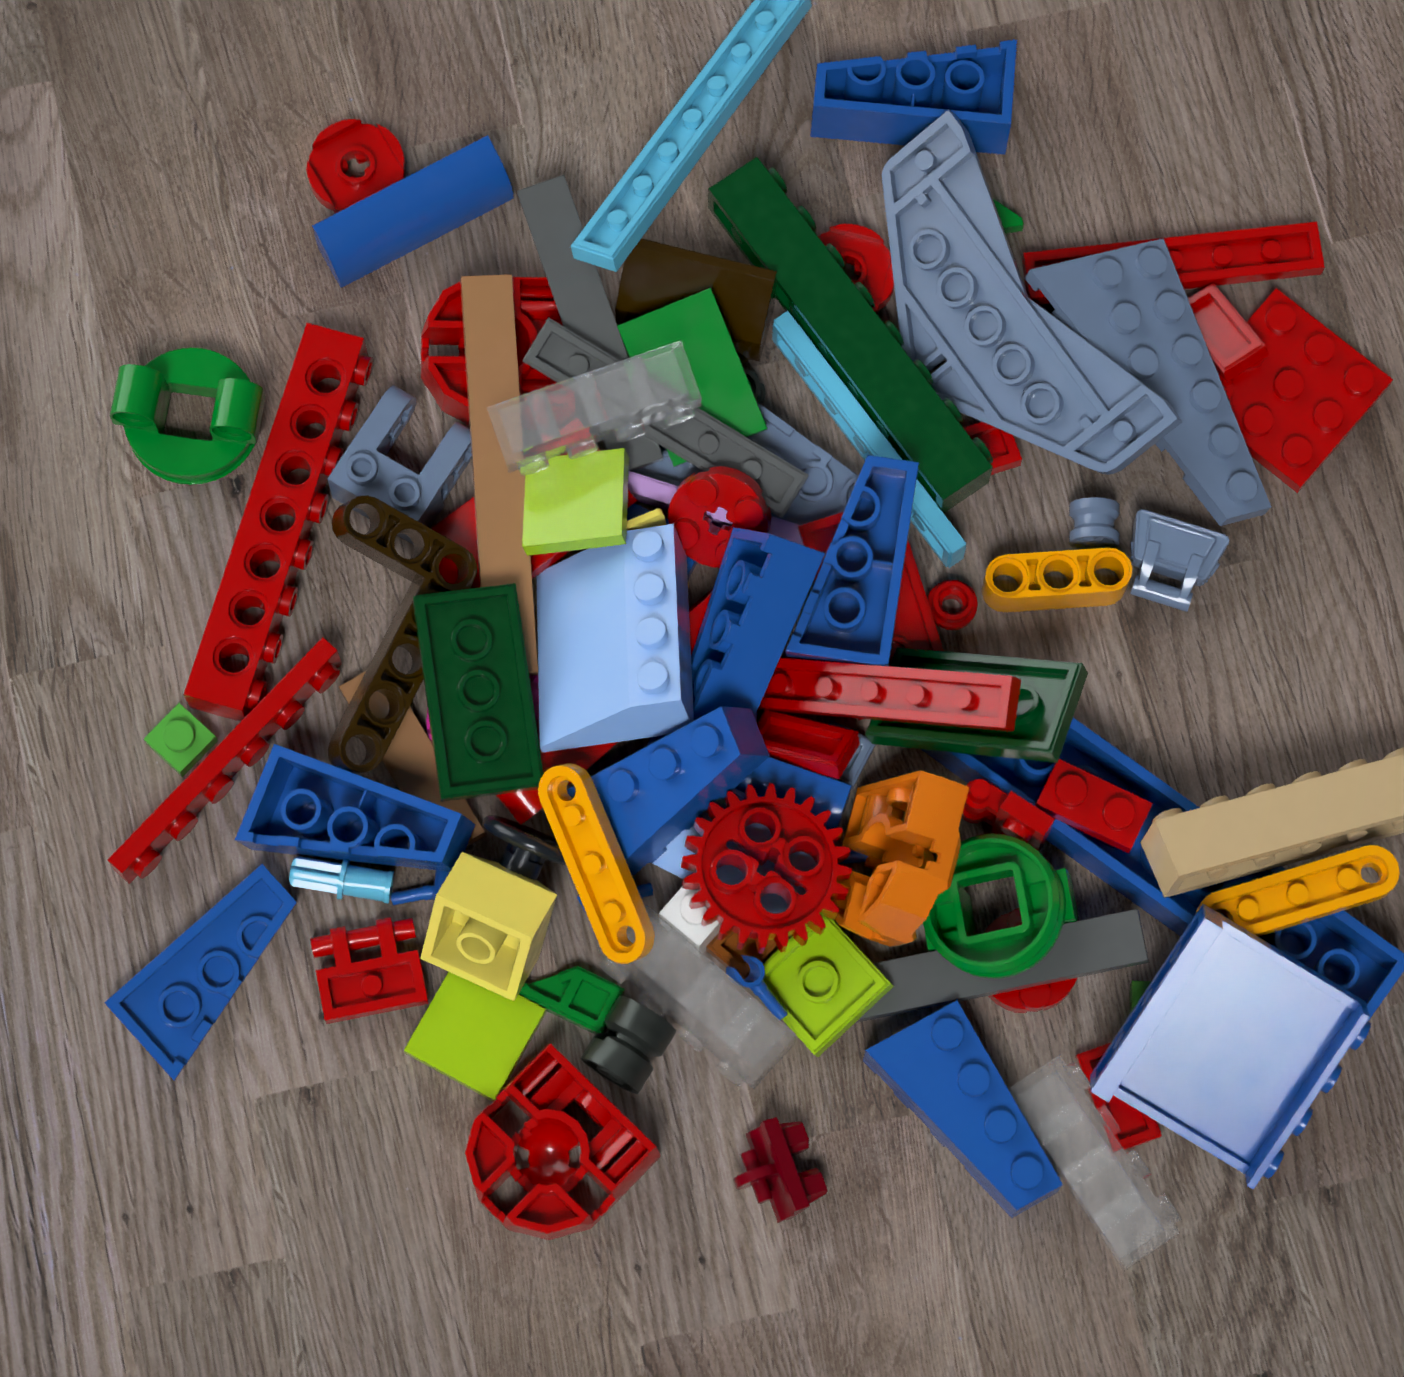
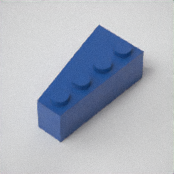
M867 455L843 512L842 519L824 557L816 581L804 605L798 624L786 648L787 657L815 661L889 666L919 462Z
M733 527L691 655L694 721L721 706L751 709L756 721L759 705L825 553L772 534Z
M721 706L591 776L633 880H635L634 875L647 863L656 861L667 850L666 846L683 830L691 829L697 817L703 818L701 814L708 808L711 802L726 797L728 791H732L770 756L751 709ZM574 786L567 789L569 796L574 798L576 793Z
M957 1000L865 1050L863 1062L875 1074L879 1075L894 1091L893 1094L907 1108L914 1112L931 1130L930 1133L943 1147L946 1146L965 1166L964 1169L1011 1218L1058 1193L1063 1185Z

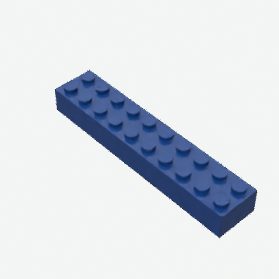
M1073 717L1059 759L1153 803L1129 854L1057 819L1053 823L1047 841L1181 937L1194 918L1200 903L1209 894L1287 870L1280 866L1164 898L1140 842L1152 825V820L1160 813L1173 808H1180L1182 812H1186L1200 807ZM921 749L965 782L969 783L974 779L986 780L1004 793L1009 794L1012 791L1034 806L1056 764L1055 762ZM1345 911L1259 936V938L1364 1000L1367 1004L1370 1018L1404 972V953Z

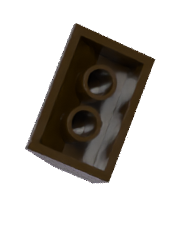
M641 238L624 261L615 307L617 326L711 288L741 363L747 362L748 359L760 362L775 306L777 272Z

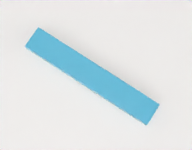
M789 311L774 319L773 342L864 461L867 455L902 460ZM917 479L911 522L945 567L951 568L964 558L967 543Z

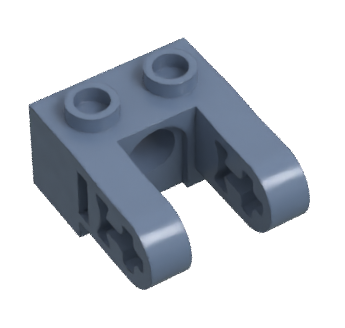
M393 385L384 393L327 478L332 498L344 504L358 496L369 495L430 528L443 509L444 500L472 459L470 429L456 422L449 429L420 474H416L386 456L408 423L417 402L414 396ZM353 508L354 511L369 519L363 510ZM397 534V536L413 544L411 538L407 535Z

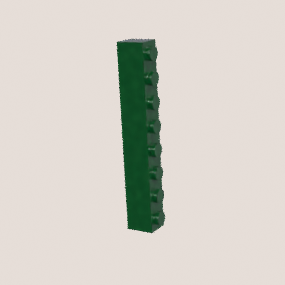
M758 157L754 158L708 188V209L752 266L777 272L775 298L785 311H789L901 459L919 462L918 481L943 513L947 512L989 483L993 468L991 465L993 462L991 453L978 437L971 439L961 426L963 418L954 403L948 398L942 400L931 385L934 382L926 366L919 359L914 361L910 359L902 348L904 345L903 338L893 323L889 320L883 323L872 309L875 307L873 298L865 286L860 282L853 284L844 272L846 266L837 249L830 243L825 246L815 234L817 228L809 212L801 205L797 208L793 205L786 195L788 189L780 174L772 167L767 170Z

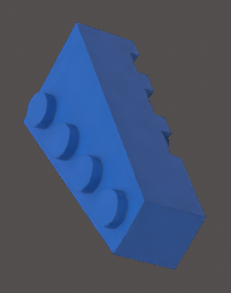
M1017 40L1000 41L999 47L976 49V44L956 47L955 52L927 55L926 50L908 52L906 58L883 61L881 56L817 63L810 137L907 145L949 109L956 114L969 132L976 152L1005 155L1012 120Z
M274 744L235 840L247 848L256 851L338 860L347 859L349 861L450 872L460 854L465 852L475 824L456 811Z

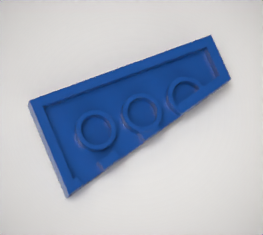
M261 864L104 1003L175 1081L297 902L268 869Z

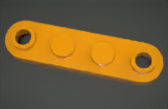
M576 764L554 766L548 769L540 779L538 786L539 799L600 948L610 960L616 963L627 964L640 960L647 956L653 947L655 939L654 928L592 778L584 768ZM569 781L573 783L576 790L574 798L570 797L567 792ZM628 926L635 932L636 939L634 943L630 942L627 938L626 931Z
M1367 845L1213 892L1202 900L1196 913L1202 904H1205L1214 911L1225 914L1229 920L1259 937L1384 898L1398 882L1399 865L1394 855L1387 849L1377 845ZM1365 867L1374 869L1378 874V882L1368 883L1364 881L1361 876V869Z

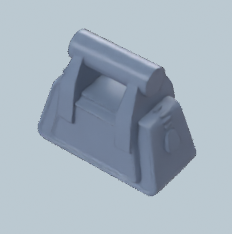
M1140 509L1133 522L1132 542L1130 543V559L1133 566L1139 568L1138 576L1136 575L1130 594L1187 612L1193 596L1191 592L1193 586H1203L1208 582L1207 579H1210L1220 566L1218 562L1229 544V537L1213 530L1146 509ZM1151 572L1182 581L1180 589L1150 580Z

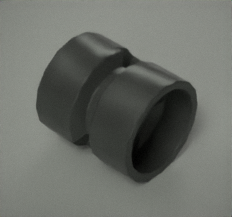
M619 996L604 1020L608 1028L607 1032L595 1034L583 1053L581 1060L592 1070L615 1085L631 1093L639 1094L653 1071V1066L650 1062L651 1057H661L676 1034V1029L668 1021L644 1005L628 997Z

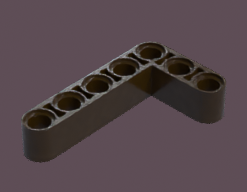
M369 495L358 496L337 508L332 518L333 532L343 544L412 583L328 746V759L330 763L335 767L354 774L369 772L380 764L424 680L412 600L413 596L470 589L477 574L476 560L466 548ZM353 508L361 509L368 515L370 528L366 534L358 533L350 524V514ZM398 533L410 537L414 544V553L410 559L401 557L395 549L394 541ZM443 558L453 561L458 569V577L454 584L446 582L439 573V564ZM397 647L405 648L412 657V667L407 674L399 672L393 664L392 656ZM375 691L382 693L389 702V711L384 719L374 716L369 708L370 697ZM351 737L359 738L366 747L365 759L359 765L351 762L346 755V744Z

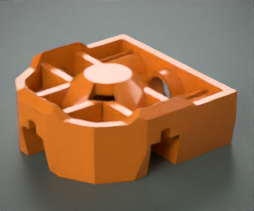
M920 770L857 788L842 846L850 847L851 850L868 856L864 866L872 868V875L870 877L852 871L849 880L837 882L849 890L845 900H832L840 909L835 919L839 926L866 939L889 947L907 944L916 939V930L927 919L937 896L951 887L961 848L958 829L969 790L968 786ZM932 852L938 854L936 862H934Z

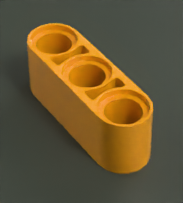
M1115 548L1006 554L996 557L988 565L982 584V596L986 604L998 612L1108 606L1122 599L1132 577V565L1125 553ZM1102 568L1110 569L1117 574L1120 582L1111 586L1104 585L1096 579L1094 572ZM1050 572H1059L1065 575L1069 585L1061 589L1053 588L1045 582L1044 575ZM1008 575L1017 581L1019 588L1012 592H1003L994 585L993 579L997 576Z

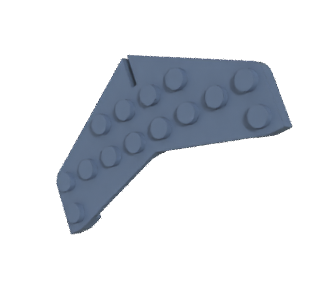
M948 109L887 161L882 171V185L899 331L904 341L902 348L912 361L919 359L928 371H931L946 358L947 362L931 374L934 382L931 386L942 400L948 398L961 413L1106 475L1115 474L1124 469L1183 422L1167 400L1028 297L970 134L955 113Z

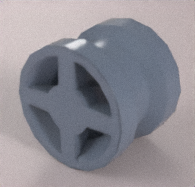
M1100 497L1081 498L1072 501L1069 505V516L1074 520V529L1069 533V545L1076 549L1115 548L1119 546L1120 533L1114 528V520L1119 517L1120 504L1115 500Z

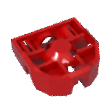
M512 277L522 432L561 431L574 421L575 393L533 369L522 360L548 317L562 326L563 324L546 277ZM458 282L442 291L427 316L420 342L421 379L431 392L441 411L465 423L470 428L461 284ZM429 345H458L459 356H429Z
M551 1043L547 1044L512 1079L490 1106L488 1105L476 1116L465 1150L479 1202L507 1230L546 1240H553L591 1229L660 1158L657 1146ZM510 1100L530 1118L523 1124L525 1127L519 1133L515 1132L512 1138L492 1120ZM574 1100L595 1123L603 1128L590 1142H588L587 1134L579 1122L563 1112ZM580 1146V1168L569 1167V1152ZM518 1147L529 1152L528 1168L517 1169L516 1154ZM585 1174L591 1177L609 1195L603 1201V1204L590 1215L567 1194L582 1180ZM512 1175L514 1180L518 1181L524 1190L529 1193L505 1215L494 1205L489 1197Z

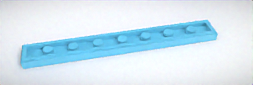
M754 0L572 243L570 247L574 259L614 272L618 271L812 7L811 0Z

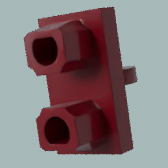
M774 1117L760 1123L761 1126L745 1134L751 1150L740 1154L746 1172L735 1177L733 1181L737 1190L752 1187L758 1204L770 1201L777 1222L780 1223L794 1218L810 1207L809 1204L825 1195L828 1189L822 1173L817 1168L798 1173L792 1156L803 1153L809 1148V1138L804 1124L801 1121L780 1124L778 1118Z

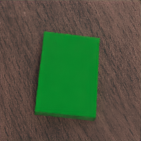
M711 288L617 326L636 371L747 438L768 430ZM667 450L673 467L687 463L684 459Z

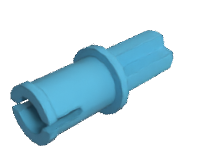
M298 856L293 859L289 874V882L293 887L337 894V899L343 900L344 895L383 901V903L387 904L390 902L394 881V871L389 870L388 872L349 865V860L343 859L341 864Z

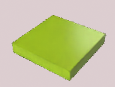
M625 448L526 460L522 547L527 556L626 544L629 456Z
M823 915L821 917L825 922L826 928L821 935L807 927L808 940L806 945L801 946L794 937H791L788 940L785 952L781 953L778 950L763 964L765 968L763 981L788 1013L782 1020L817 1057L825 1052L894 987L832 918Z
M448 972L406 1045L404 1053L494 1102L506 1086L547 1012L543 1007L520 995L517 996L515 1001H512Z

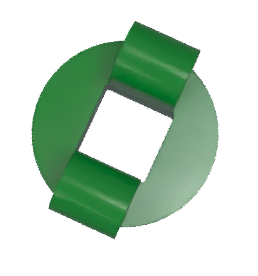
M182 348L159 355L144 366L135 364L120 366L110 418L113 424L123 426L126 437L137 459L153 474L174 483L188 485L203 484L228 475L239 467L251 453L258 441L266 397L263 388L251 382L246 373L228 357L203 348ZM171 393L215 398L209 429L212 436L211 441L164 435Z
M983 834L960 841L961 848L951 887L937 896L927 919L923 922L928 951L937 950L958 969L981 978H1006L1027 971L1050 952L1059 938L1063 924L1079 921L1070 872L1066 868L1055 870L1038 850L1023 840L1012 836ZM1014 876L1022 925L977 935L970 895L964 890V887Z

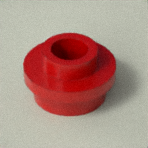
M945 580L938 583L930 591L927 599L935 624L946 630H958L966 627L972 622L977 612L978 601L975 592L969 585L959 580ZM948 599H954L960 603L961 610L953 614L948 613L944 610L942 604Z

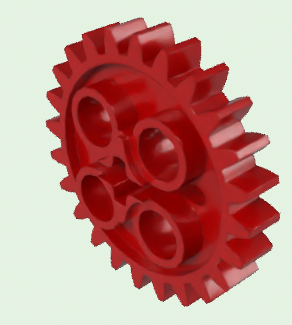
M769 783L764 797H758L753 785L749 784L745 791L744 800L740 801L730 790L726 793L725 797L726 809H723L714 802L709 804L707 812L712 822L700 817L695 819L693 827L702 837L687 836L684 847L695 854L683 856L681 868L695 873L683 878L682 887L687 890H698L690 899L689 907L690 909L704 906L707 908L701 921L703 927L715 921L721 924L717 939L721 941L732 931L738 934L737 949L740 950L746 945L749 938L756 939L759 954L764 953L768 940H775L777 948L782 953L786 951L789 936H793L801 946L806 945L808 940L807 927L821 935L826 928L821 915L836 919L840 909L832 900H845L849 891L837 882L849 880L852 874L851 868L839 865L838 863L847 859L851 851L850 847L834 846L841 838L843 829L842 827L829 830L825 828L831 815L829 810L821 812L816 816L811 813L815 800L814 797H809L801 805L794 803L795 788L791 787L783 799L777 798L774 783ZM751 824H762L770 830L772 838L766 842H755L747 836L745 828ZM734 842L742 852L730 850L726 844ZM795 852H805L814 859L816 867L809 871H800L791 865L789 856ZM767 860L775 864L774 871L770 870L765 876L757 872L758 866H763ZM724 865H732L742 872L744 879L738 884L728 885L718 878L716 870ZM790 884L803 887L806 893L804 895L798 894ZM767 894L780 895L786 901L788 909L782 913L768 912L762 906L760 899Z

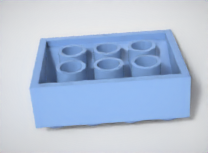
M674 524L628 530L626 544L586 549L548 567L536 576L539 738L542 753L669 735L694 721L687 556Z

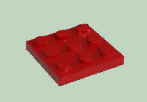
M1276 288L1247 321L1248 325L1266 345L1269 355L1228 382L1225 381L1218 371L1217 373L1251 457L1298 493L1390 387L1393 379Z

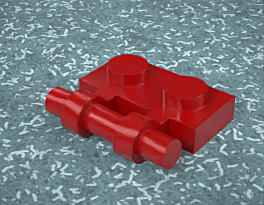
M974 779L966 785L969 787L962 813V818L969 823L985 821L993 826L991 832L994 834L1018 838L1040 852L1046 843L1055 818L1016 793L1010 791L1009 794H1006L986 780Z
M387 917L377 919L376 925L348 931L345 926L330 929V934L310 938L314 958L334 954L336 963L334 967L315 970L326 1024L429 1004L419 951L414 950L398 954L397 941L416 938L413 918L392 922V918ZM380 945L382 957L352 963V950Z

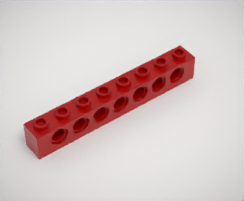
M306 323L183 694L189 707L192 709L241 722L266 696L268 683L262 681L268 662L275 664L281 651L283 635L279 634L278 631L283 615L290 617L296 605L298 588L293 585L298 569L306 570L311 559L313 541L308 540L314 522L319 524L322 522L326 513L328 494H324L327 478L343 456V448H339L343 431L351 432L355 424L358 403L353 401L358 385L366 386L372 371L373 357L368 356L363 337ZM326 378H333L340 382L339 386L329 393H322L315 389L317 384ZM317 423L325 427L324 432L317 438L308 439L300 435L303 428L309 424ZM304 469L310 472L309 478L302 484L292 485L285 481L287 475L293 470ZM280 515H290L295 518L294 524L285 531H275L270 528L271 522ZM265 561H274L280 564L278 572L272 577L260 578L254 574L256 568ZM257 607L265 611L263 618L254 625H244L239 622L241 614L249 608ZM242 654L249 657V662L242 671L231 673L223 669L226 660L233 655Z

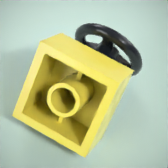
M488 815L483 821L484 828L494 836L508 842V845L499 863L464 852L460 854L436 894L420 959L515 1001L539 959L557 894L537 881V878L546 859L562 865H566L555 838L526 825H520L516 821L497 815Z

